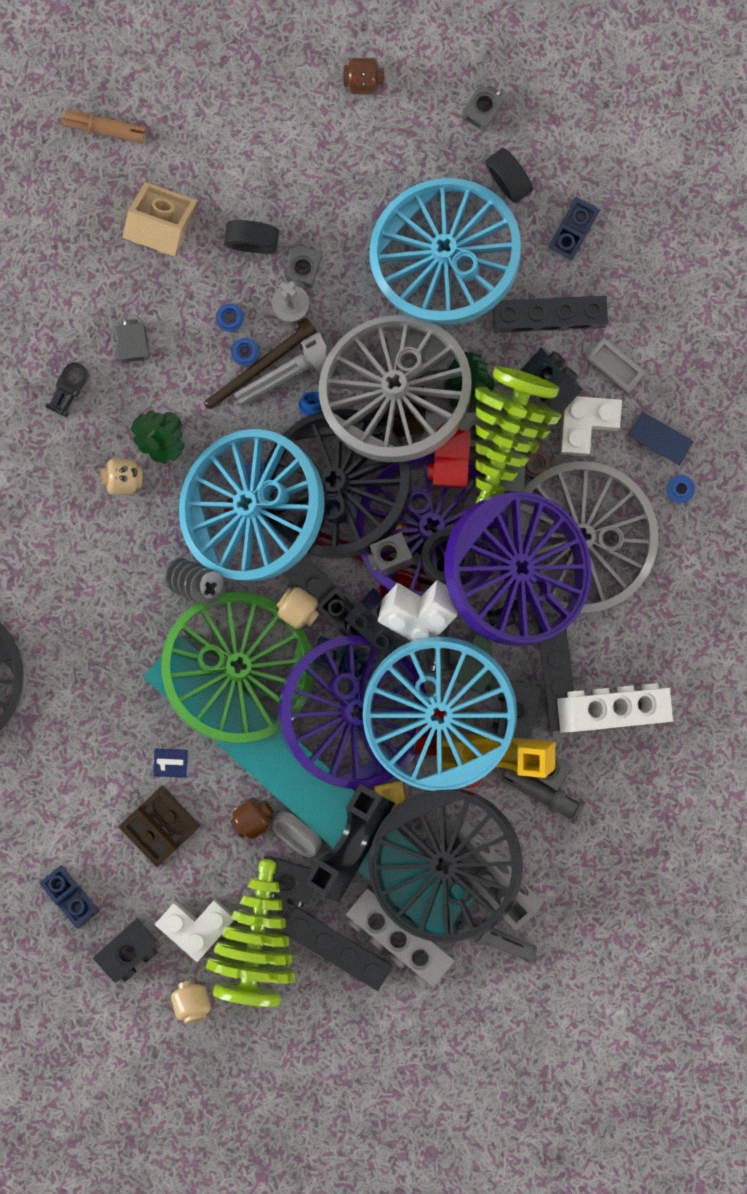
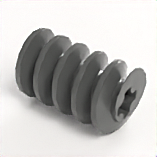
M177 558L173 560L165 572V583L172 592L199 604L210 605L216 602L223 593L225 582L218 572H214L187 559Z

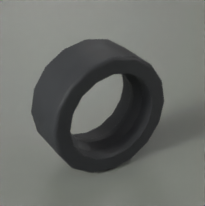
M501 148L485 160L486 167L492 178L513 203H518L533 192V185L528 175L507 149Z
M228 221L224 245L243 252L272 254L277 251L279 229L275 226L256 221Z
M453 529L439 530L431 534L424 543L421 553L422 569L433 582L439 580L446 585L445 573L435 568L431 555L433 549L438 544L448 542ZM467 552L462 567L474 566L475 553ZM460 572L461 582L465 581L472 572Z

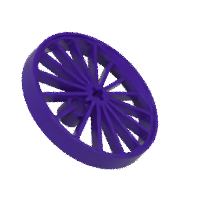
M434 454L410 460L411 470L424 468L426 490H413L412 488L409 505L405 513L415 521L402 518L399 523L412 528L396 529L390 536L402 532L403 536L414 535L405 539L407 546L418 541L410 550L413 556L433 534L431 530H427L428 524H431L432 527L437 526V531L453 529L455 525L451 524L457 522L468 509L448 519L446 518L476 485V476L485 477L474 466L468 463V478L472 481L440 516L439 514L448 488H443L436 512L433 513L430 480H427L428 463H434ZM399 462L385 469L375 479H393L400 476ZM383 486L368 487L365 491L375 496L378 492H381L394 503L397 498ZM362 497L360 504L371 515L383 519L387 517L389 513L370 508L372 500ZM421 498L426 501L427 505L424 509L417 510L412 507L411 502ZM358 508L356 526L361 538H363L372 531H364L366 515ZM504 508L500 514L508 530V518ZM491 522L486 529H497L495 522ZM499 534L498 541L505 547L503 540ZM475 541V543L473 544L477 547H480L484 550L501 556L489 544H485L479 541ZM440 543L437 547L445 560L446 550L442 543ZM434 548L432 552V563L437 569L436 550ZM369 551L362 553V559L371 575L380 585L390 591L397 584L392 579L399 571L381 577L379 570L373 571L367 557V555H370ZM385 551L381 555V558L386 557L394 552ZM421 556L409 589L419 596H422L427 591L414 590L422 568ZM487 559L479 565L475 562L473 567L498 566L499 563ZM494 571L472 572L465 581L461 582L464 592L485 583Z
M512 492L487 497L469 508L458 520L451 532L444 560L447 589L455 608L464 621L483 637L509 646L533 645L565 630L581 612L591 584L590 553L580 528L573 518L558 504L533 493ZM510 503L512 508L514 544L500 514ZM520 503L534 507L523 545ZM541 512H543L554 522L530 550ZM493 520L505 547L486 529ZM559 527L568 542L532 559ZM481 535L501 556L473 544ZM568 547L571 548L574 565H534ZM471 551L501 564V566L460 567L459 564L467 552ZM534 570H575L574 587ZM500 571L501 575L464 592L460 572ZM504 579L505 581L482 609L476 613L467 597ZM535 582L540 587L538 596H536L532 584ZM551 585L572 594L566 609L550 594ZM509 587L497 628H494L485 622L483 617ZM516 592L519 636L504 632ZM546 600L561 615L551 626L539 601ZM526 601L530 602L542 628V632L533 636L528 635Z
M362 635L334 638L304 654L289 672L279 699L278 715L280 730L292 757L305 771L317 779L333 786L347 789H357L359 784L370 788L395 777L375 757L363 727V702L365 696L363 692L375 656L379 650ZM354 644L371 648L359 683L355 677ZM346 645L348 673L339 674L329 650ZM321 654L324 655L333 675L329 685L309 667ZM404 656L395 662L393 666L396 668L398 665L408 681L415 687L420 676L412 662ZM389 670L379 680L378 687L391 673ZM306 671L340 704L297 689L296 685L303 672ZM342 678L348 681V691L344 694L338 690V682ZM422 682L420 688L426 693L424 683ZM402 684L390 690V692L396 694L407 687ZM296 693L337 708L338 711L291 713L293 694ZM380 695L373 699L372 705L388 697ZM414 695L415 702L424 705V704ZM353 707L359 708L356 717L351 716V712L354 711ZM413 707L372 709V712H420V710ZM339 715L298 737L295 736L292 717ZM372 718L374 723L393 730L401 728L378 718ZM340 722L308 758L298 742ZM417 727L413 731L403 732L411 736V738L396 748L387 739L381 742L390 751L387 754L391 758L417 734ZM374 728L376 736H381V734ZM343 729L329 773H326L313 763ZM358 732L371 759V762L359 767ZM350 733L352 770L335 777ZM415 743L396 761L404 769L417 755V753H414Z

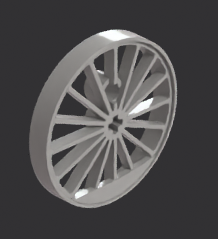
M407 315L375 318L360 324L345 334L328 354L319 380L320 405L328 424L336 436L354 452L383 462H404L418 459L443 446L462 425L471 400V372L469 363L458 342L446 330L435 323ZM403 330L400 350L396 355L393 370L383 332ZM411 330L426 334L418 349L406 347L408 332ZM379 333L389 370L387 373L361 343L363 339ZM432 339L438 340L446 347L423 364L421 356ZM356 345L382 378L344 359V355ZM450 355L455 357L460 366L453 370L418 379ZM408 359H413L417 362L410 368L403 366V363ZM340 364L375 383L332 379L337 365ZM462 376L461 392L419 388ZM331 387L372 391L330 403L329 393ZM418 396L459 399L455 411L451 414ZM374 400L346 421L333 413L334 410ZM410 401L448 421L437 432H434ZM402 403L406 405L430 435L428 438L414 444L412 443ZM396 404L399 407L408 445L400 447L390 445ZM381 406L365 432L353 426ZM390 406L385 440L381 441L371 435Z
M588 461L568 462L554 466L530 481L524 488V492L533 493L534 490H537L542 497L551 500L540 485L548 479L558 476L573 520L580 530H584V534L589 536V539L586 540L589 551L623 588L622 592L616 596L605 599L591 559V575L600 602L584 604L580 613L608 609L631 596L642 585L651 571L658 548V527L653 508L644 492L632 479L610 466ZM583 472L580 524L563 473ZM588 472L607 476L608 480L585 524ZM612 480L617 481L629 491V494L590 526ZM632 496L642 509L643 515L594 530ZM520 503L523 545L529 526L530 515L532 516L533 511L531 506ZM511 509L508 519V533L514 544ZM540 515L539 520L549 525L553 524L554 521ZM642 519L646 520L648 540L624 538L622 531L618 528ZM607 531H612L617 535V544L613 547L606 546L603 542V534ZM535 532L534 537H542L544 533ZM553 533L550 538L566 539L564 534ZM568 541L542 548L535 555L553 550ZM623 543L647 545V553L642 565L615 551ZM568 547L565 550H563L557 557H555L547 565H554L565 554H567L571 550V548ZM594 547L638 568L639 573L635 579L627 586ZM571 553V555H570V557H569V559H568L566 565H571V563H572V561H573V554H572V553ZM540 570L539 573L544 574L547 570ZM568 570L562 571L558 581H563ZM533 583L532 587L536 593V596H538L540 593V588H538ZM554 587L551 593L554 598L559 588ZM556 599L566 609L568 602ZM542 600L544 603L550 605L546 600Z

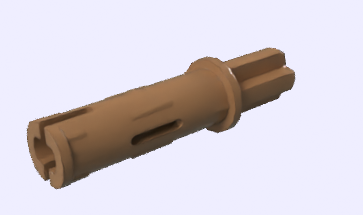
M68 109L64 111L62 117V125L85 130L87 134L94 132L143 144L146 126L99 117L94 112H91L90 115Z

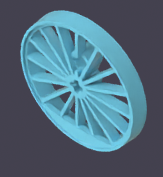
M434 179L407 189L397 196L382 212L374 227L370 241L371 269L379 288L389 302L407 316L430 321L436 325L465 323L493 309L512 287L520 265V233L512 212L494 192L480 184L464 179ZM441 193L443 234L439 235L425 206ZM446 193H463L464 197L450 234H447ZM474 196L486 202L484 207L456 236L470 197ZM492 208L504 219L464 239ZM421 210L435 238H432L411 221ZM407 225L428 243L398 234ZM504 228L510 230L511 243L470 246ZM392 241L425 250L383 254ZM511 251L508 267L476 258L475 254ZM423 259L386 278L382 275V262ZM464 262L473 264V267L468 271L459 270ZM479 266L504 273L495 288L478 275ZM427 267L400 297L389 287L390 284ZM449 267L452 268L470 304L466 307L451 310ZM444 268L446 311L428 310ZM435 271L422 308L406 302ZM474 279L487 289L489 293L474 303L463 281L468 282Z
M247 429L237 431L211 444L197 458L189 470L182 487L179 503V519L182 534L194 557L204 567L218 572L222 577L242 581L270 579L292 568L311 548L323 520L324 490L314 463L292 441L268 430ZM255 441L250 482L240 445ZM263 442L277 443V447L259 481ZM231 448L234 452L243 489L219 460V457ZM286 448L296 459L274 480H270ZM213 463H215L237 491L236 495L203 479V476ZM300 466L302 467L306 481L289 488L282 485ZM200 483L232 498L233 503L203 502ZM308 488V505L287 504L289 495ZM278 489V496L272 501L270 495ZM204 508H234V510L207 520ZM266 510L307 511V516L303 528H300ZM264 515L300 532L290 548ZM232 519L212 538L209 527ZM261 523L285 552L274 562L271 561ZM236 528L220 561L215 547ZM255 529L264 567L250 570ZM245 532L241 571L229 570L227 567Z
M451 637L422 638L409 642L393 651L374 671L366 688L363 702L365 735L378 761L399 780L411 786L432 791L459 789L473 784L486 776L496 767L507 752L517 723V704L514 690L502 667L481 648L467 641ZM428 648L436 649V674L423 672L415 654L416 651ZM441 648L461 651L462 654L445 696L442 699ZM406 655L411 656L420 676L415 687L393 666L395 662ZM470 655L484 664V667L448 702L447 700L465 656ZM389 670L424 705L382 689L377 684L384 673ZM487 670H490L498 680L500 687L452 706ZM426 680L432 681L436 685V691L432 694H426L421 690L420 684ZM376 692L423 712H372L374 693ZM501 692L505 695L508 709L507 712H455ZM436 708H439L440 711H446L444 719H440L439 716H433ZM372 718H423L379 737L376 736ZM457 718H507L508 724L504 737H501ZM427 723L393 758L385 752L380 742ZM453 724L501 744L497 748L483 754ZM432 727L414 772L411 773L398 765L396 761ZM437 729L438 773L427 777L417 775ZM442 729L458 766L442 771ZM449 729L478 757L463 763Z

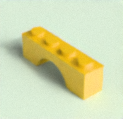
M450 732L463 763L478 757L453 732ZM463 733L483 754L497 748L501 744L482 735ZM444 734L442 736V768L451 769L458 766ZM513 738L507 752L496 767L514 770L517 775L545 778L555 770V741ZM436 740V768H438V761H437V740Z

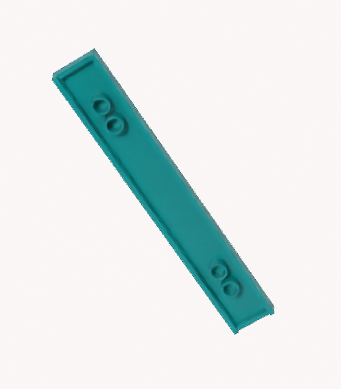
M182 635L174 642L173 647L175 649L197 655L200 653ZM171 654V673L200 670L196 660ZM203 655V662L207 666H215ZM161 656L143 677L167 698L162 680ZM221 674L172 679V682L180 698ZM226 678L185 700L182 704L196 718ZM231 682L227 684L199 721L209 727L219 729ZM236 684L223 728L224 732L243 733ZM243 691L248 732L267 728L252 699ZM266 712L272 724H275L276 720ZM281 730L265 739L251 743L230 744L215 741L332 848L336 846L347 824L346 807L355 793L353 789L333 786L305 771L290 754L283 740ZM298 742L305 755L310 758L313 753L301 742ZM317 758L313 764L324 772L329 773L330 768ZM397 829L390 832L385 839L424 854ZM386 845L383 846L381 865L430 864V862ZM370 847L358 871L371 882L369 873ZM430 868L383 869L381 872L385 889L387 890L430 870ZM433 873L389 893V898L397 907L402 909ZM436 880L405 913L419 926ZM442 883L425 928L437 933H444ZM457 883L452 886V895L456 899H462L465 890ZM473 897L465 903L467 908L474 901ZM449 903L451 927L462 910L459 905Z

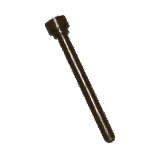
M307 318L298 323L299 327L295 329L296 333L206 399V408L213 409L300 344L301 341L318 333Z

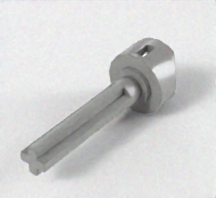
M292 281L288 285L282 282L280 288L272 297L274 314L279 320L288 324H296L306 318L310 307L307 293L303 288L295 286Z
M320 332L301 341L304 354L296 356L291 361L236 391L234 395L240 406L242 407L299 373L308 370L310 367L315 369L320 375L324 362L331 351L330 348H327Z

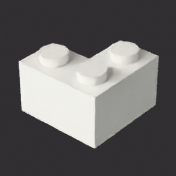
M577 396L562 412L559 455L587 457L590 454L592 429L618 431L621 421L622 400Z
M436 580L422 596L397 583L381 601L378 622L412 642L422 638L437 637L456 618L458 611L451 600L447 585L439 580Z
M215 898L198 919L175 901L154 925L198 962L222 935L225 927L230 926L234 920L231 919L233 913Z

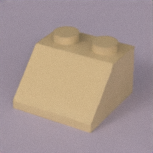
M145 182L128 210L122 238L130 240L135 244L156 249L161 253L175 256L185 237L197 200Z

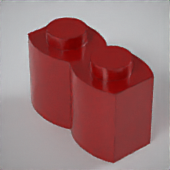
M458 430L448 442L434 451V463H428L427 480H433L432 487L467 488L470 430Z

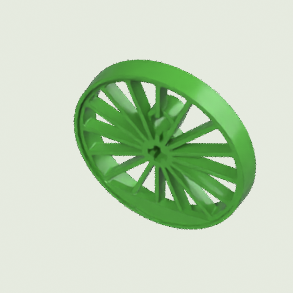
M245 592L222 593L221 597L210 605L194 604L180 616L170 630L165 641L161 661L164 690L172 708L180 719L202 736L223 743L244 744L265 739L280 731L279 715L275 724H272L248 682L279 705L280 697L253 677L284 685L286 679L255 670L290 665L293 668L297 661L311 650V646L302 628L295 629L278 616L279 608L276 607L277 603L272 600ZM231 604L251 606L239 653H237ZM220 605L226 606L232 654L206 610ZM255 608H260L274 616L273 620L248 652L243 654ZM198 614H202L222 649L215 645H210L188 628L186 624ZM277 620H280L292 633L288 638L249 658ZM181 631L204 647L199 655L173 647ZM293 640L296 641L294 659L252 664ZM212 653L217 657L218 664L207 666L203 662V655ZM171 654L196 660L200 670L171 673ZM314 661L309 665V667H310L313 671H314ZM236 662L241 663L242 669L240 673L234 672L235 668L233 666ZM304 671L296 688L310 693L313 678ZM221 674L180 698L172 682V679ZM226 678L196 718L182 704L185 700ZM231 682L219 729H214L199 721L227 684ZM235 683L237 685L243 733L223 731ZM242 684L266 723L267 728L248 732ZM294 693L291 713H299L308 698Z

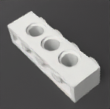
M658 683L641 685V691H634V686L617 687V693H610L609 688L593 689V695L585 696L584 690L567 692L568 698L557 699L560 733L673 722L670 688L659 689ZM639 700L641 702V710L638 708ZM614 702H615L616 705H617V711H616V713L614 712V709H613V704H614ZM589 704H590L591 707H592V714H591V715H590L589 712H588Z

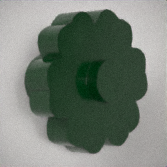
M464 352L471 372L470 408L472 402L477 403L479 401L475 397V388L487 387L492 392L495 387V381L488 374L487 363L482 361L481 355L473 352ZM456 359L453 360L448 371L460 367ZM462 376L446 380L444 390L461 392ZM449 399L450 405L457 407L459 399Z
M148 411L146 415L139 414L130 427L133 434H135L133 438L134 443L142 453H149L153 461L166 464L169 460L175 461L185 448L184 443L180 440L182 438V422L172 412L161 414Z

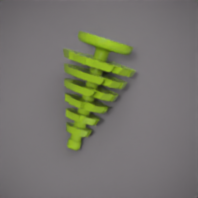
M495 366L493 370L494 379L513 388V393L509 395L506 391L493 388L492 392L487 387L475 388V397L489 405L488 409L483 404L476 405V416L487 422L485 425L476 422V434L484 439L493 441L481 440V442L476 441L475 443L476 452L491 459V461L481 458L476 459V469L486 474L485 477L476 476V487L481 489L476 503L495 494H503L508 487L501 483L500 480L513 481L518 472L506 466V463L511 466L521 467L525 466L528 462L529 457L516 453L511 449L512 447L517 451L526 453L532 451L535 453L540 444L532 438H535L537 435L540 439H544L551 432L549 427L542 424L543 420L547 424H557L562 416L559 412L534 400L532 404L528 401L530 395L555 398L559 392L557 385L520 370Z
M263 859L259 862V877L252 878L248 885L249 888L256 889L255 894H244L240 901V904L253 907V910H235L231 917L232 920L250 925V927L242 925L226 926L222 933L223 937L235 941L218 942L214 948V953L224 957L209 958L205 968L215 973L241 979L240 983H217L213 988V996L219 999L251 1006L276 1007L281 1002L280 994L273 989L258 986L257 983L274 982L286 984L295 982L294 971L281 966L292 964V955L288 951L275 948L289 946V936L281 932L265 929L266 927L278 929L286 927L284 917L268 913V910H282L281 899L271 897V892H280L279 882L272 880L276 870V863L270 859Z

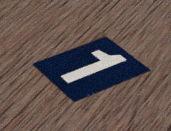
M154 748L153 776L187 778L188 750Z

